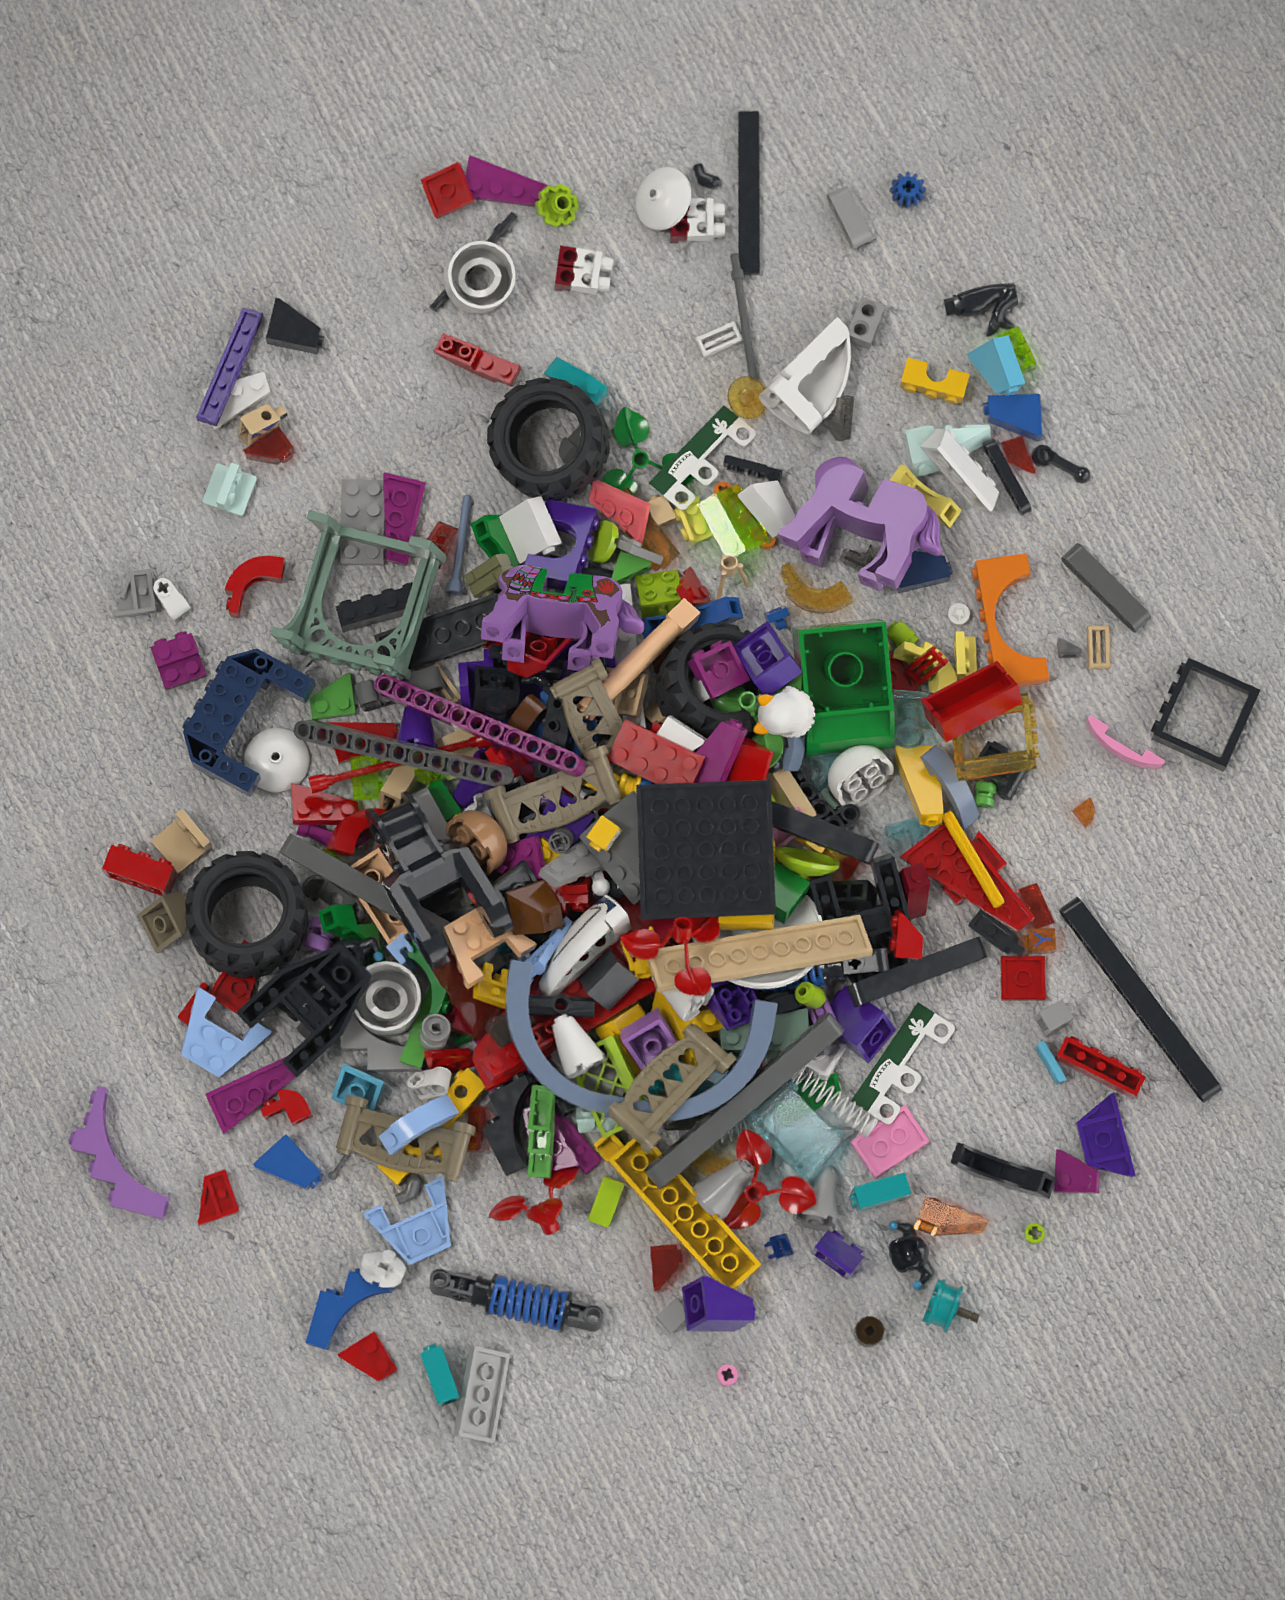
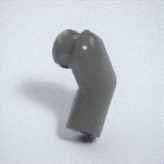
M409 1174L406 1177L407 1184L405 1190L395 1195L399 1205L418 1195L421 1181L416 1174Z

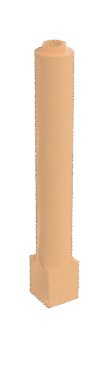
M685 598L666 615V619L608 674L609 678L601 681L611 701L678 637L681 638L698 621L700 612ZM584 697L577 704V711H585L593 697ZM585 715L583 719L593 720L597 715Z

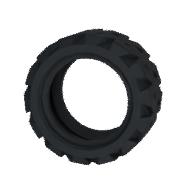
M552 377L550 379L536 378L525 381V385H517L504 395L505 399L496 405L490 417L492 422L487 428V444L490 446L489 455L500 474L521 493L531 498L541 496L543 501H546V499L560 501L564 497L572 498L585 491L588 484L592 485V482L602 473L603 463H607L610 451L608 424L597 405L576 385H572L566 380ZM548 408H560L572 412L576 415L581 429L580 443L574 456L565 465L551 471H535L525 467L519 458L517 450L518 436L524 423L535 413Z
M707 623L697 626L694 631H687L679 638L660 666V672L656 677L655 692L659 694L656 701L663 717L673 716L707 739L722 721L735 719L743 723L742 727L748 729L745 736L751 739L755 734L753 729L757 724L753 716L745 709L735 712H722L708 707L693 692L688 676L690 666L688 662L693 659L692 654L702 649L706 653L711 650V645L722 641L723 644L731 641L732 645H735L751 632L749 630L741 632L739 626L721 623L717 627L714 623ZM745 669L750 679L744 683L747 692H752L756 696L759 694L763 695Z
M236 851V855H222L212 860L211 866L202 868L193 879V886L188 889L185 901V918L193 945L198 954L205 959V962L216 971L227 972L228 976L246 979L251 975L254 978L272 974L277 967H279V970L282 969L294 958L296 951L301 949L306 938V928H308V911L305 898L296 875L287 865L283 866L277 858L265 853L259 855L254 851ZM254 886L274 894L283 905L282 916L277 927L262 940L248 944L234 943L221 937L211 926L215 906L230 891L240 887Z

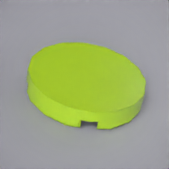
M606 520L600 522L598 531L595 530L593 547L588 550V557L596 563H604L612 556L616 549L615 538L618 539L619 537L616 524Z

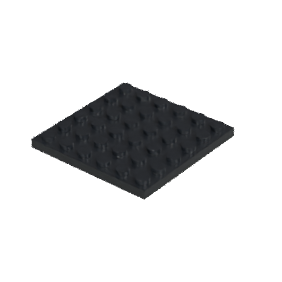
M771 780L636 785L641 920L677 919L679 917L704 918L776 915Z

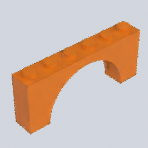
M1027 553L975 561L974 568H971L972 579L977 581L978 587L975 589L976 601H980L981 609L978 610L979 620L984 622L985 630H982L983 642L988 644L989 651H986L987 664L998 661L1019 687L1046 684L1049 680L1046 657L1034 658L1016 652L1001 638L995 623L996 603L1003 592L1013 584L1027 580L1030 577Z

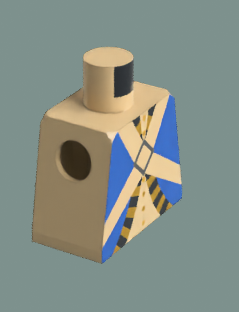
M265 404L240 417L238 435L248 449L251 450L279 430L280 420L287 417L288 414L282 405L272 409L269 404Z

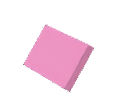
M906 1105L900 1108V1112L891 1124H885L880 1121L866 1138L862 1137L861 1134L850 1141V1144L873 1178L876 1179L930 1141Z

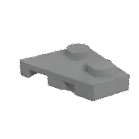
M619 534L618 539L615 538L614 543L617 548L661 565L664 557L642 548V543L622 534Z
M151 569L129 572L125 581V587L120 595L117 610L114 612L115 618L157 613Z

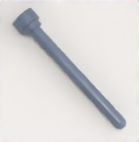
M468 494L464 495L452 579H449V582L446 583L445 593L454 596H460L463 593L460 577L472 500Z

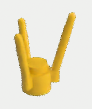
M622 944L629 963V970L631 972L635 971V977H651L647 960L636 958V962H633L631 954L627 952Z

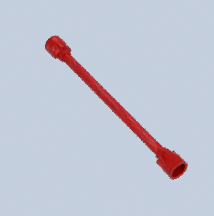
M474 736L468 740H463V742H455L452 745L441 746V748L436 747V749L455 752L458 749L469 748V746L480 749L495 746V744ZM422 753L420 754V759H421V760H423V754H422ZM384 761V763H376L373 766L368 765L365 768L354 769V771L349 770L348 772L338 773L335 776L323 773L309 776L308 779L312 794L329 789V786L334 785L336 782L338 783V781L349 780L352 777L357 778L360 775L371 774V772L376 773L379 770L382 771L390 769V767L401 766V764Z

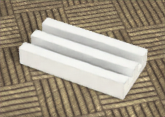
M733 321L696 337L695 341L705 359L742 343L743 339ZM730 329H733V332H731V333H729V334H726V335H724V336H721V337H719V338H717V339H715V340H712V341H710V342H708V343H706V344H703V343H702L703 341H705V340H707V339H710V338H712V337H714V336H716V335H719V334H721V333H723V332H726V331H728V330H730ZM735 336L737 337L710 350H705L730 338H733Z

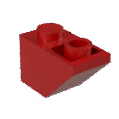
M895 910V916L891 917V929H894L893 938L889 940V951H892V955L896 958L922 959L923 936L900 910Z

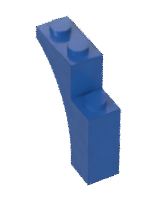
M725 596L711 603L696 607L700 615L698 621L689 630L694 631L697 626L707 623H714L718 627L721 623L731 624L744 618L739 597ZM666 615L641 619L644 622V631L642 632L644 639L666 619Z
M355 1268V1272L349 1270L342 1296H338L339 1291L326 1288V1292L320 1291L305 1343L329 1350L338 1324L355 1305L374 1295L391 1293L393 1287H380L379 1283L372 1281L371 1284L361 1276L360 1269Z

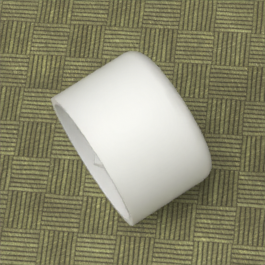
M475 241L461 247L448 262L444 273V287L450 300L463 311L474 314L487 313L496 309L510 295L515 284V267L512 259L500 246L487 241ZM472 267H482L488 271L491 282L490 286L485 290H472L466 285L465 275Z
M384 961L369 965L366 969L373 976L354 1012L355 1016L366 1030L375 1035L389 1037L402 1034L414 1025L421 1009L422 994L417 979L406 967L398 963ZM385 988L394 989L401 998L400 1005L391 1012L382 1011L374 1005L375 995L378 991Z

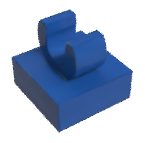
M781 606L763 613L765 620L769 623L774 622L777 630L787 628L784 617L790 615L787 607Z

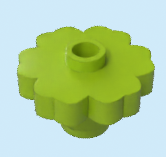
M557 184L554 187L548 185L538 193L540 200L535 203L536 214L543 217L545 225H550L553 228L559 225L566 226L575 219L574 211L578 210L579 204L577 196L571 194L570 187L563 184Z

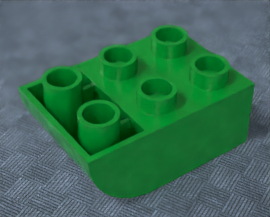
M869 619L792 627L794 657L802 671V691L810 697L815 708L814 724L805 734L804 758L838 755L848 748L859 745H870L880 750L892 749L895 720L886 621Z

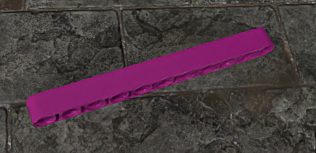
M383 674L378 676L374 682L376 691L393 702L572 777H579L585 772L586 764L584 760L569 750L394 677ZM390 683V687L384 690L385 686ZM408 691V695L402 698L403 694ZM427 698L426 703L421 706V702ZM445 706V710L439 714V710ZM461 714H464L462 720L457 721L458 717ZM482 722V726L476 729V725ZM501 729V733L495 737L496 731ZM520 737L519 742L513 745L514 740ZM539 745L538 750L532 753L533 747ZM557 753L556 759L551 761V756ZM576 761L575 767L570 769V764Z

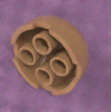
M469 810L460 813L446 824V836L451 837L453 843L461 841L465 844L486 876L503 864L507 855V841L501 827L491 816L481 811Z

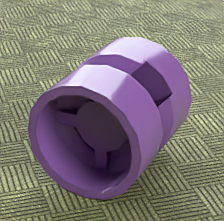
M313 916L309 925L311 933L306 934L303 947L320 953L333 947L334 943L331 939L335 938L336 935L323 933L320 918Z

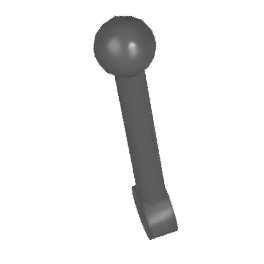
M344 1155L334 1171L329 1172V1179L335 1180L337 1178V1173L348 1156Z

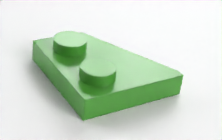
M346 673L309 698L312 720L356 715L350 673Z

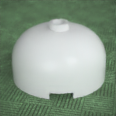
M870 745L854 746L842 752L832 763L828 773V786L833 796L842 806L847 804L862 806L876 798L887 787L885 782L889 775H893L894 767L880 749ZM862 778L869 784V790L862 784Z

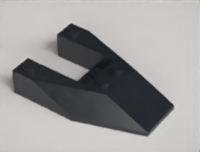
M889 853L875 857L871 863L881 905L842 916L831 875L809 876V879L806 880L810 882L809 892L811 900L815 904L818 915H821L822 921L860 915L872 949L887 948L889 969L908 963V958H896L892 955V951H889V940L893 938L894 929H891V917L895 916V910H900L911 922L895 857ZM855 959L852 961V965L857 967L861 964V960ZM885 971L852 973L846 976L854 984Z
M340 943L281 969L236 1013L251 1029L280 1002L295 1015L311 1034L282 1062L298 1077L343 1035L373 975L343 943Z

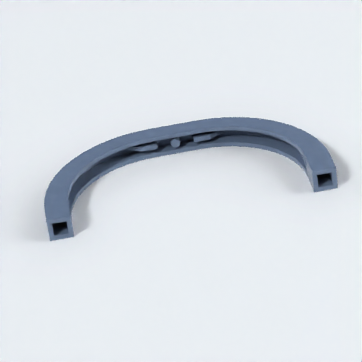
M510 960L505 993L506 1018L513 1044L523 1063L546 1089L559 1098L587 1110L605 1113L604 1118L612 1119L607 1109L615 1101L621 1103L624 1097L592 1092L572 1083L553 1068L541 1052L531 1028L528 1006L534 963ZM753 1000L746 1041L732 1068L715 1085L694 1097L688 1098L667 1121L691 1118L717 1108L731 1099L749 1082L767 1053L773 1034L778 1003ZM639 1100V1102L633 1103L635 1110L652 1113L649 1101Z

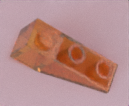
M925 1196L914 1229L933 1236L983 1233L989 1220L979 1214L966 1212L958 1206L943 1203L937 1198Z

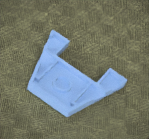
M567 916L563 918L564 926L552 930L549 939L528 958L522 956L518 960L534 963L531 983L536 974L540 976L547 969V962L551 959L557 946L573 921Z
M197 987L180 1054L220 1077L269 1036L272 1031L257 1023L252 1029L249 1027L243 1038L239 1039L204 1018L216 997Z
M443 1177L424 1185L433 1207L392 1226L387 1219L382 1205L363 1213L364 1217L410 1266L451 1247Z

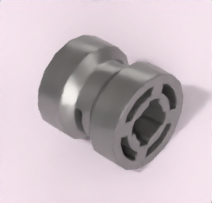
M562 826L555 829L548 841L550 849L559 854L566 852L574 841V834L567 827Z

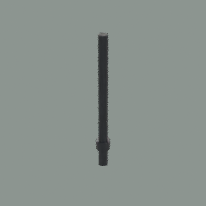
M511 212L502 223L497 224L493 229L494 232L486 241L495 244L500 237L503 238L507 234L508 228L518 218L517 215ZM474 267L467 271L465 278L474 269ZM445 289L429 306L432 311L436 312L448 299Z

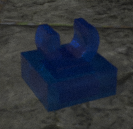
M786 1233L770 1237V1242L764 1244L765 1247L772 1246L774 1251L772 1255L768 1256L769 1259H781L794 1255Z

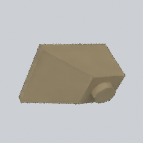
M182 891L162 895L138 914L156 954L185 934L187 926L185 918L186 899Z

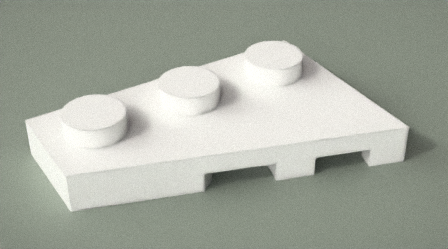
M839 1043V1046L830 1044L805 1065L804 1071L813 1070L812 1075H820V1079L828 1080L845 1052L847 1045Z

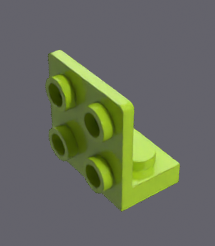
M678 570L635 576L642 619L645 617L667 615L682 601L676 591L680 580Z

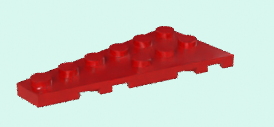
M945 823L900 856L901 860L911 866L924 863L928 877L1016 932L1035 919V916L967 836L1004 899V904L997 908L993 907Z

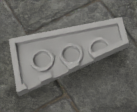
M581 840L541 868L539 876L557 888L577 881L580 876L588 877L593 875L595 871L601 870L603 872L606 870Z

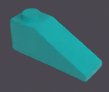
M556 357L544 372V375L548 378L562 379L572 385H576L592 399L597 407L600 406L608 395L607 386L592 375L559 357Z

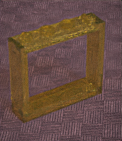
M1028 692L1020 693L1022 704L1001 714L1023 712L1027 750L966 759L964 734L953 739L954 763L958 781L1037 769L1036 758L1040 757L1038 746H1035V744H1039L1037 731H1033V729L1037 728L1035 715L1032 716V713H1036L1034 700H1029Z

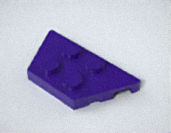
M1111 1093L1076 1122L1085 1163L1095 1169L1135 1177L1115 1093Z

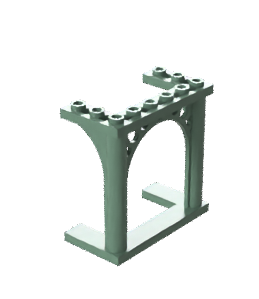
M309 510L307 519L322 532L301 602L294 617L284 628L273 627L271 636L277 639L276 642L283 645V648L289 649L288 652L296 655H301V652L309 654L308 657L315 660L326 658L329 659V663L335 665L349 664V668L361 671L362 668L368 669L369 673L376 676L384 673L401 681L402 678L410 680L412 672L408 669L439 564H445L447 556L430 540L411 536L408 543L344 527L338 524L330 515ZM341 538L420 558L406 608L399 625L389 636L374 644L353 645L340 640L330 631L323 616V597ZM316 618L320 621L319 625H315ZM324 630L325 637L319 642H313L312 635L316 631ZM397 639L396 643L394 644L396 646V649L390 644L391 640ZM328 640L334 641L333 646L326 643L328 642ZM386 646L390 651V657L379 654V648ZM349 647H352L351 652H347ZM369 650L373 651L374 658L369 654L366 656V652Z

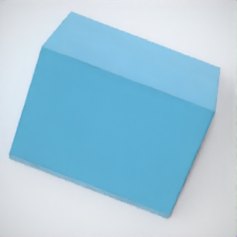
M343 1064L331 1099L345 1105L347 1095L361 1097L368 1100L366 1109L375 1111L386 1085L384 1081Z

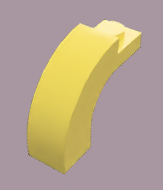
M900 464L890 481L920 491L925 497L927 505L934 510L939 523L943 526L950 528L962 511L951 498L942 496L922 484L907 466Z
M904 641L895 649L893 658L911 664L933 645L924 642L918 647L914 643ZM930 655L927 659H925L922 663H920V664L917 666V668L921 667L924 663H926V662H927L929 659H931L933 656ZM936 660L933 664L926 668L923 671V673L926 674L939 662ZM950 661L927 679L929 684L928 696L957 681L956 673Z

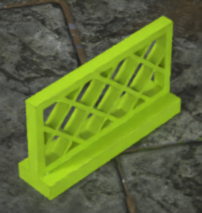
M614 1034L595 1043L597 1047L604 1045L607 1051L606 1060L602 1063L603 1067L599 1076L586 1072L582 1078L580 1075L575 1077L580 1087L599 1093L597 1090L602 1080L613 1084L609 1094L611 1096L615 1086L624 1088L626 1093L629 1090L636 1076L617 1035ZM606 1065L615 1068L617 1075L614 1081L602 1077ZM586 1075L598 1079L594 1091L585 1087L583 1082ZM644 1095L639 1097V1100L647 1101ZM591 1111L603 1138L623 1130L616 1122L614 1129L606 1132L602 1124L605 1113H600L602 1114L600 1119L596 1111Z

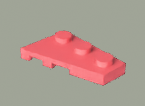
M599 480L593 481L589 502L607 518L611 517L614 519L623 532L627 531L634 537L633 540L642 543L651 504Z

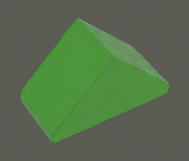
M620 551L611 579L615 580L619 585L635 578V576L651 570L652 564L647 559Z

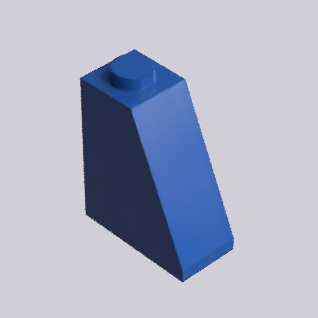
M1040 394L988 395L987 402L983 403V414L987 415L988 423L1033 441L1041 440Z
M286 1134L253 1163L257 1170L305 1190H308L310 1187L314 1189L322 1182V1172Z

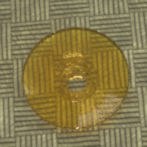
M743 376L732 382L728 390V403L737 416L744 419H753L763 413L766 407L759 399V394L765 389L762 383L750 376ZM742 395L746 397V402L743 401Z

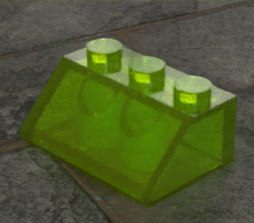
M740 484L715 493L697 504L723 554L733 555L737 559L770 541L763 526L739 499L737 494L743 491Z

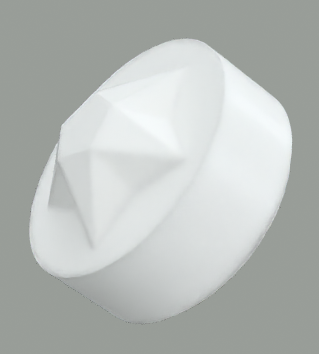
M962 603L952 605L948 611V620L955 626L966 624L970 616L968 607Z

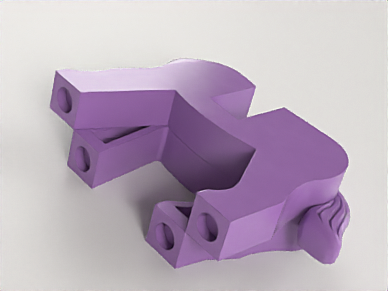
M835 457L823 462L815 473V493L798 510L795 518L778 532L780 543L800 551L802 561L822 568L837 526L857 536L882 542L877 556L868 565L861 568L858 573L860 584L880 591L884 585L897 590L912 562V553L920 547L922 551L934 556L942 554L938 517L934 510L927 505L926 499L920 491L883 479L869 507L862 503L869 491L864 470L846 457Z

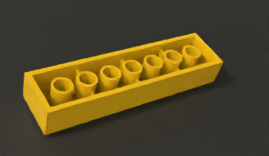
M633 1138L608 1160V1164L710 1278L734 1290L737 1289L762 1264L722 1220L717 1219L719 1216L716 1213L713 1216L710 1215L695 1198L698 1193L692 1191L693 1187L680 1173L665 1186L658 1188L644 1170L662 1153L655 1146L646 1154L640 1148L642 1145Z

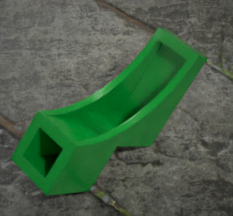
M352 904L331 905L318 912L323 933L334 934L343 939L354 938L359 941L368 937H377L383 959L375 961L373 957L374 952L371 951L367 955L365 968L374 963L386 961L377 926L375 924L357 925Z
M412 939L411 946L414 952L408 951L407 956L415 960L424 969L429 978L432 988L430 1014H440L446 1017V1014L452 1008L451 1000L453 995L459 989L460 975L440 967L432 970Z

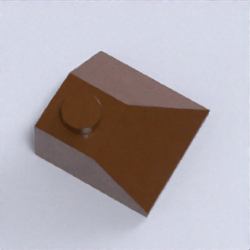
M544 879L505 892L514 935L545 933L564 926L560 904Z

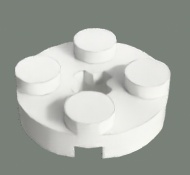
M384 1250L383 1252L364 1254L360 1274L371 1284L372 1281L379 1283L380 1287H394L401 1283L406 1267L396 1257L395 1252Z

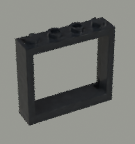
M1188 658L1186 663L1181 662L1176 673L1180 675L1177 683L1173 681L1168 693L1171 694L1169 701L1164 700L1159 713H1162L1160 721L1155 720L1151 732L1154 733L1152 740L1223 772L1244 729L1260 689ZM1190 670L1248 695L1220 757L1163 732Z

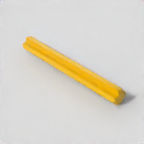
M946 812L943 814L942 820L993 907L1001 906L1004 904V899L953 812Z

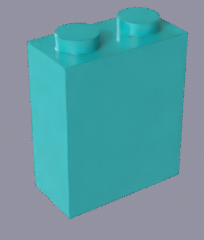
M904 1172L853 1187L849 1201L852 1209L856 1208L857 1213L908 1199L912 1193L906 1173Z
M434 1343L423 1347L424 1352H421L420 1356L439 1407L460 1400V1395L442 1346H437Z

